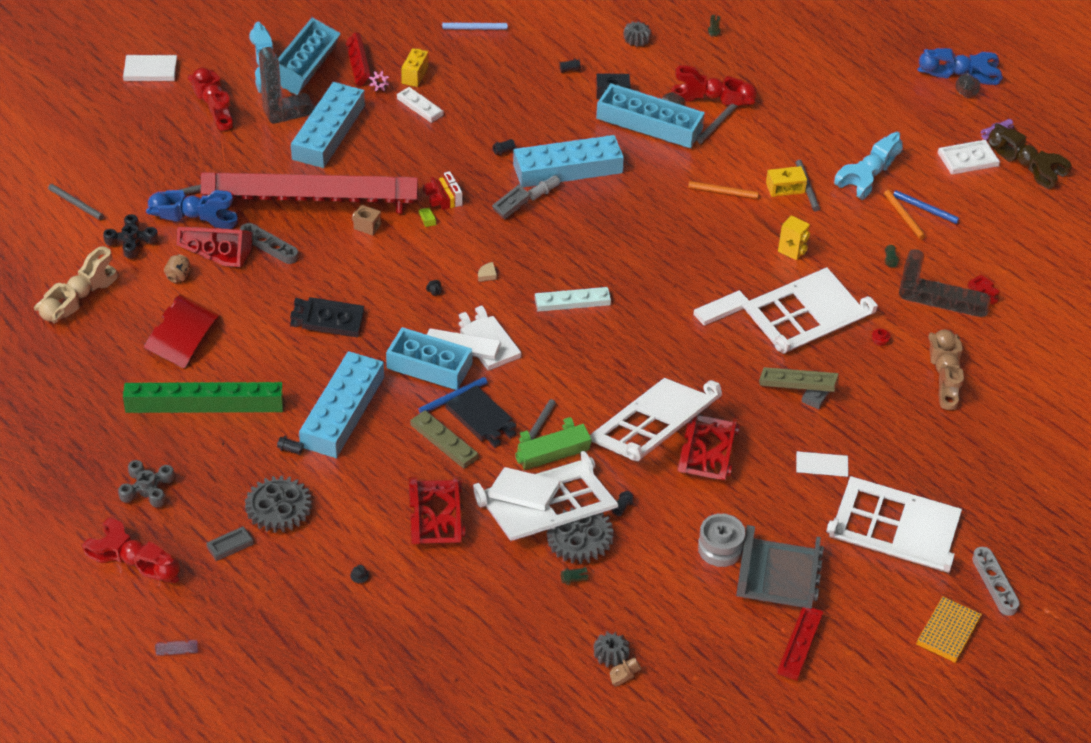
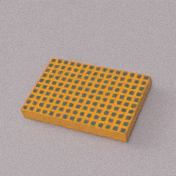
M942 597L918 638L917 645L956 663L979 622L981 614Z

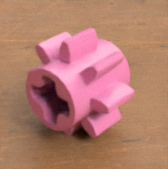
M381 71L380 75L374 72V78L369 77V79L373 80L370 86H376L375 91L378 90V87H381L384 91L383 86L389 85L386 82L389 76L384 77L383 71ZM379 76H381V80L384 81V83L377 86V82L374 80L375 78H379Z

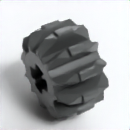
M632 21L631 24H627L623 34L625 42L629 43L630 46L635 45L636 47L638 45L643 47L644 44H648L651 38L649 25H645V22L639 23V21L636 23Z
M607 631L605 636L599 635L598 640L594 642V656L598 659L599 664L606 663L607 668L610 665L615 667L618 663L623 664L622 660H626L630 654L629 641L625 640L624 635L617 636V632L610 634Z

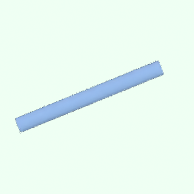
M443 23V29L507 30V23Z

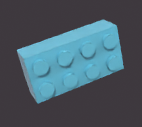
M401 327L386 352L387 369L457 390L472 365V348Z

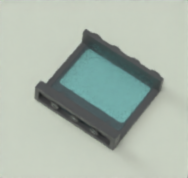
M747 525L736 596L811 609L813 600L817 601L819 592V588H815V586L819 587L820 574H817V572L821 571L822 560L818 558H822L824 546H820L821 537H816L815 548L754 539L755 526Z

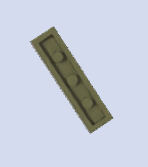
M764 367L759 382L760 386L835 392L839 381V373Z
M424 410L410 420V425L463 469L478 459V453L427 411Z

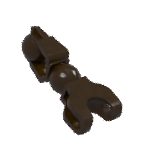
M996 123L994 125L995 128L989 133L988 144L1008 162L1017 159L1021 165L1029 166L1028 170L1033 173L1035 181L1047 189H1052L1057 184V175L1065 176L1072 169L1071 163L1066 158L1055 153H1045L1042 150L1038 153L1034 146L1026 145L1027 141L1024 134L1011 128L1008 129Z

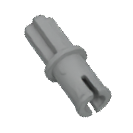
M554 175L544 182L540 181L539 185L527 191L531 196L530 199L535 200L543 194H548L549 190L560 184V179Z

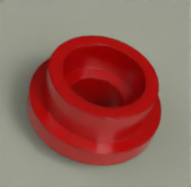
M878 328L873 330L871 337L876 345L883 346L890 340V333L885 329Z

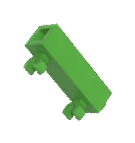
M569 417L563 419L565 423L562 425L563 430L531 440L528 431L520 432V444H518V449L515 453L518 464H521L523 469L527 470L581 453L582 451H588L592 439L585 425L574 426L572 418Z

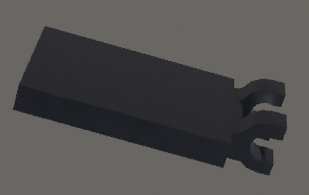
M309 297L308 301L295 298L294 311H291L290 315L291 327L302 325V329L358 337L364 314L363 305Z
M477 386L470 388L445 403L446 409L481 442L487 439L496 448L501 445V441L498 440L501 437L499 431L502 430L510 439L516 436V432L513 430L516 428V424L512 422V418Z

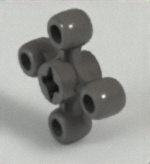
M131 461L128 464V472L137 481L133 485L122 484L119 487L118 495L120 500L125 503L131 502L135 495L139 493L141 496L149 497V502L153 507L159 508L163 506L166 500L165 493L157 488V485L161 482L168 484L174 480L175 472L173 467L163 465L159 468L158 473L154 474L152 471L145 470L141 461Z

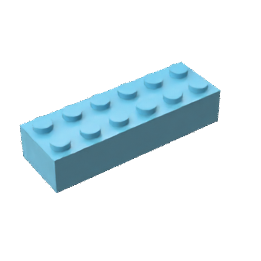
M311 18L275 61L268 79L284 87L289 92L298 95L334 50L341 33Z
M333 82L292 141V160L324 168L364 108V90Z
M610 84L597 103L596 119L691 148L703 129L705 112Z
M615 135L514 149L513 166L523 188L537 186L540 181L544 182L554 175L560 179V182L620 174L623 173L624 157Z
M347 352L299 431L300 442L304 443L303 448L330 457H338L384 378L383 361Z

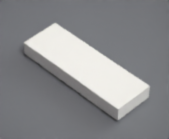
M410 87L397 94L399 101L431 123L444 115L442 109Z
M739 290L695 309L694 316L705 326L744 309L742 304L749 300Z

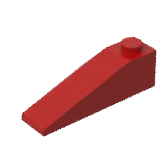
M178 227L176 245L223 266L242 267L252 248L253 232L231 229Z

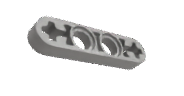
M987 547L976 548L972 558L973 563L998 609L1004 615H1014L1017 612L1019 600L996 558ZM993 570L997 575H988L986 571ZM995 586H1002L1005 591L999 592L995 589Z

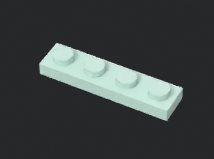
M608 287L535 293L537 312L611 304Z

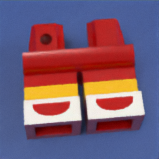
M450 171L444 173L442 178L435 179V177H431L430 183L423 184V193L425 196L429 195L428 200L431 207L440 205L441 209L444 210L462 206V191Z

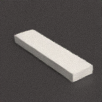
M429 329L427 333L429 336L472 348V356L493 360L496 359L501 346L500 340L436 329Z

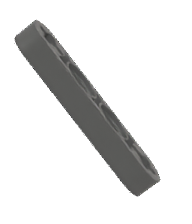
M246 223L240 227V230L253 232L252 245L284 263L293 264L297 262L298 250L294 246L254 224ZM260 238H266V239H267V240H265V241H258V239H260ZM280 246L278 249H273L272 247Z

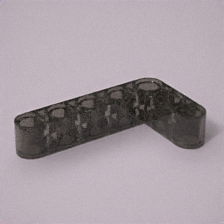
M271 47L262 48L259 52L263 110L269 122L275 124L311 115L316 107L307 93L282 98L279 60Z
M917 249L909 251L899 289V296L902 299L977 317H985L988 314L991 302L988 294L920 278L924 254Z

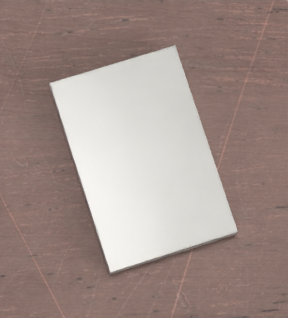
M126 55L123 79L124 81H175L177 55Z
M986 140L938 149V154L951 175L997 167L1000 163Z
M504 467L488 491V495L490 498L545 511L560 487V480Z

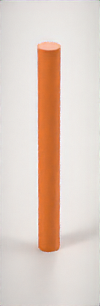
M689 181L688 186L691 189L758 199L759 192L692 181Z
M886 190L884 192L886 198L920 240L924 239L926 235L891 191Z

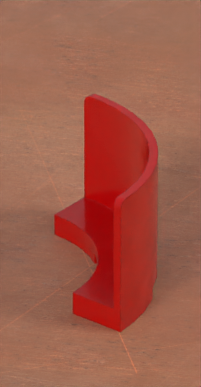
M180 294L174 299L172 306H168L161 317L164 319L158 327L155 326L144 348L185 368L200 341L220 315Z

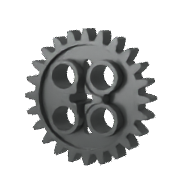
M281 475L279 480H276L272 476V481L264 478V484L257 482V488L251 487V492H247L245 510L248 519H252L253 525L258 523L259 529L265 526L266 532L270 528H273L274 533L277 532L278 528L285 532V527L293 530V524L300 526V520L306 521V515H310V509H312L311 495H309V489H305L304 483L299 485L298 479L291 482V477L283 480Z
M604 512L557 526L555 529L550 528L547 532L548 545L551 547L552 553L556 552L557 557L563 555V561L571 558V563L579 559L580 564H582L583 559L590 563L591 557L598 560V554L605 555V549L610 550V544H613L614 537L612 523L609 522V517L604 518Z

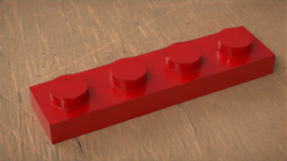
M354 32L347 39L346 46L355 84L361 87L371 74L361 34Z
M802 607L779 664L777 674L798 681L822 619L823 611Z

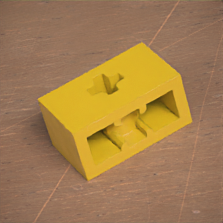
M412 48L401 68L402 84L418 87L428 69V51Z
M802 166L772 169L767 172L766 184L771 197L801 194L806 191L807 178Z
M791 215L782 225L778 252L795 260L804 255L808 249L806 244L810 237V224Z

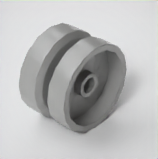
M714 514L703 521L698 541V552L702 559L717 567H727L735 564L743 553V543L745 541V527L741 521L728 514Z

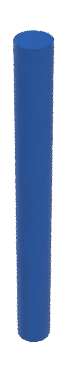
M896 190L893 194L895 198L955 224L959 222V217Z
M482 377L418 408L419 413L424 410L427 412L434 410L474 386L479 388L488 383L487 379Z

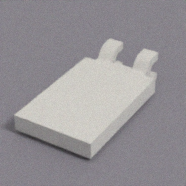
M483 306L475 308L478 315L475 316L476 320L473 322L470 321L466 312L459 314L461 319L459 322L461 327L460 334L500 340L501 346L495 360L478 357L488 371L521 358V351L494 316L487 317Z

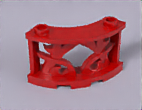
M700 415L691 419L687 424L685 438L688 439L687 444L684 443L682 447L678 471L725 480L726 476L730 477L732 465L729 464L734 435H738L740 429L737 419L734 418L733 422ZM713 432L722 443L706 452L705 444L696 437H704ZM699 447L700 449L695 451L693 448ZM725 449H727L726 457L722 454ZM710 460V466L713 470L715 469V463L719 462L721 464L720 473L707 472L706 462ZM702 464V470L687 468Z
M453 476V480L417 481V477H408L410 508H414V514H410L411 544L460 543L461 537H465V525H461L459 493L462 492V480H458L457 476ZM434 495L448 503V506L437 517H435L434 512L429 507L422 505L432 500ZM454 509H455V517L451 516V514H452V512L454 511ZM424 514L428 515L425 519L421 517ZM441 525L443 532L448 534L447 526H453L454 537H441L438 527ZM434 531L435 537L420 538Z

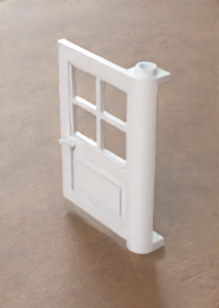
M824 268L742 304L746 312L775 345L777 351L783 354L874 314L878 306L868 296L861 299L859 304L828 268ZM794 294L805 308L790 314L779 300ZM774 302L785 314V317L770 322L759 308ZM809 311L820 325L805 332L794 317ZM790 320L801 334L787 340L774 326Z
M663 378L590 434L591 442L628 457L631 460L639 461L721 397L720 383L708 381L704 384V391L706 393L704 394ZM636 411L650 416L638 427L624 422ZM655 419L669 424L657 435L643 430ZM618 425L633 430L620 441L607 436ZM637 433L651 438L642 447L632 442L625 444Z
M585 451L581 452L580 461L535 474L560 480L559 488L565 494L553 498L545 511L490 498L488 495L490 488L483 490L479 483L473 484L478 506L487 507L510 541L550 528L555 529L557 526L618 507L615 499L593 474V469L595 468L594 460L592 457L589 458ZM582 478L589 487L569 493L562 483ZM593 492L600 500L598 503L581 508L573 497ZM569 499L576 508L575 510L556 515L550 505Z
M850 476L837 516L834 518V521H829L826 532L830 533L829 537L949 573L955 555L949 552L962 509ZM858 491L879 496L874 514L853 508ZM884 498L905 504L900 522L878 515ZM851 512L872 518L867 536L845 530ZM876 520L898 526L893 544L871 538Z

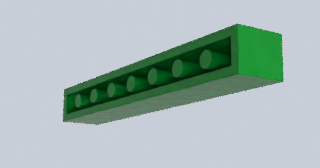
M163 382L124 384L123 402L125 413L283 412L284 396L282 382Z

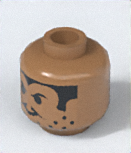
M183 255L171 256L164 268L167 279L174 283L183 282L191 270L189 259Z

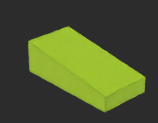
M430 208L419 209V214L425 227L436 225V219Z

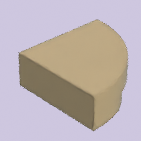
M493 262L485 264L480 268L478 282L496 279Z

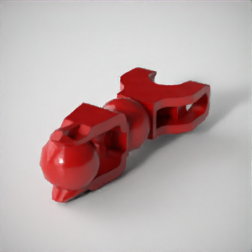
M680 65L675 70L677 80L685 84H676L672 87L670 95L674 100L690 102L695 98H704L705 94L711 99L720 97L724 105L735 104L740 106L742 104H755L757 91L755 85L730 76L723 79V82L717 78L707 80L706 75L700 74L692 66Z
M201 67L196 69L193 74H189L188 81L192 84L197 98L203 99L209 105L217 128L220 131L233 128V120L229 111L231 106L230 97L226 91L223 92L220 77L212 69L209 70ZM223 119H226L227 123L224 124V123H221L220 121L223 120Z
M107 518L102 523L106 537L98 540L88 538L81 545L85 555L99 563L113 560L124 561L127 565L136 566L140 574L145 577L170 583H177L179 581L180 563L174 556L166 553L151 541L144 545L139 540H131L130 535L125 533L123 523L113 518Z

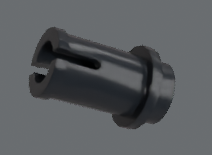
M574 58L571 61L559 62L561 73L581 69L580 60Z
M513 139L500 143L495 142L492 146L493 152L496 155H502L503 152L516 148Z
M287 436L280 437L277 443V448H280V451L286 450L298 455L302 453L304 443L288 439Z
M629 491L621 492L617 500L618 507L611 509L616 516H622L627 507L633 504L634 495Z

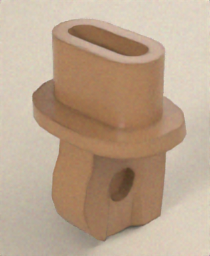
M635 657L629 661L622 660L623 664L615 666L610 671V678L614 687L626 682L628 679H632L635 676L634 673L642 669Z

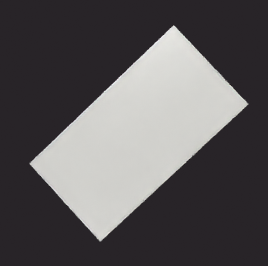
M797 452L796 472L848 477V456Z

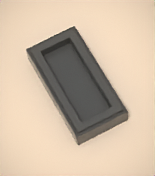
M243 526L207 542L206 545L215 561H218L253 545V539Z

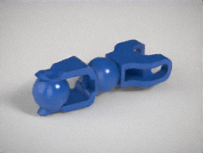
M937 48L935 50L925 49L924 53L919 57L920 67L918 71L930 73L932 76L949 78L953 72L960 76L967 74L968 77L988 85H997L1003 79L1001 70L996 68L999 58L995 53L980 52L978 55H970L969 58L965 55L955 57L952 49ZM940 60L947 61L945 65H939Z
M167 190L165 192H156L148 199L146 213L160 216L163 219L180 221L184 216L189 218L200 216V220L208 221L214 227L231 229L238 223L236 213L226 210L233 202L232 194L228 191L215 190L208 196L202 195L200 199L194 195L186 197L183 190Z

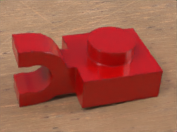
M980 274L968 281L967 287L979 296L985 294L988 302L992 305L998 302V298L995 296L1000 294V291L994 288V283Z

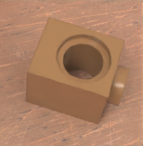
M361 205L352 216L354 229L374 235L381 226V211Z

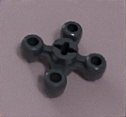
M134 214L125 216V226L122 227V232L107 229L103 233L106 245L112 246L118 241H122L124 243L123 254L129 259L137 256V247L140 244V240L154 244L159 238L158 231L154 227H147L144 231H138L139 221L138 217Z

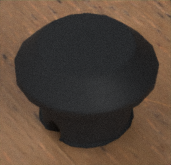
M439 280L430 281L426 286L427 292H431L433 296H436V294L440 295L442 292L441 282Z
M357 565V567L353 568L350 577L355 583H363L368 580L369 572L363 565Z

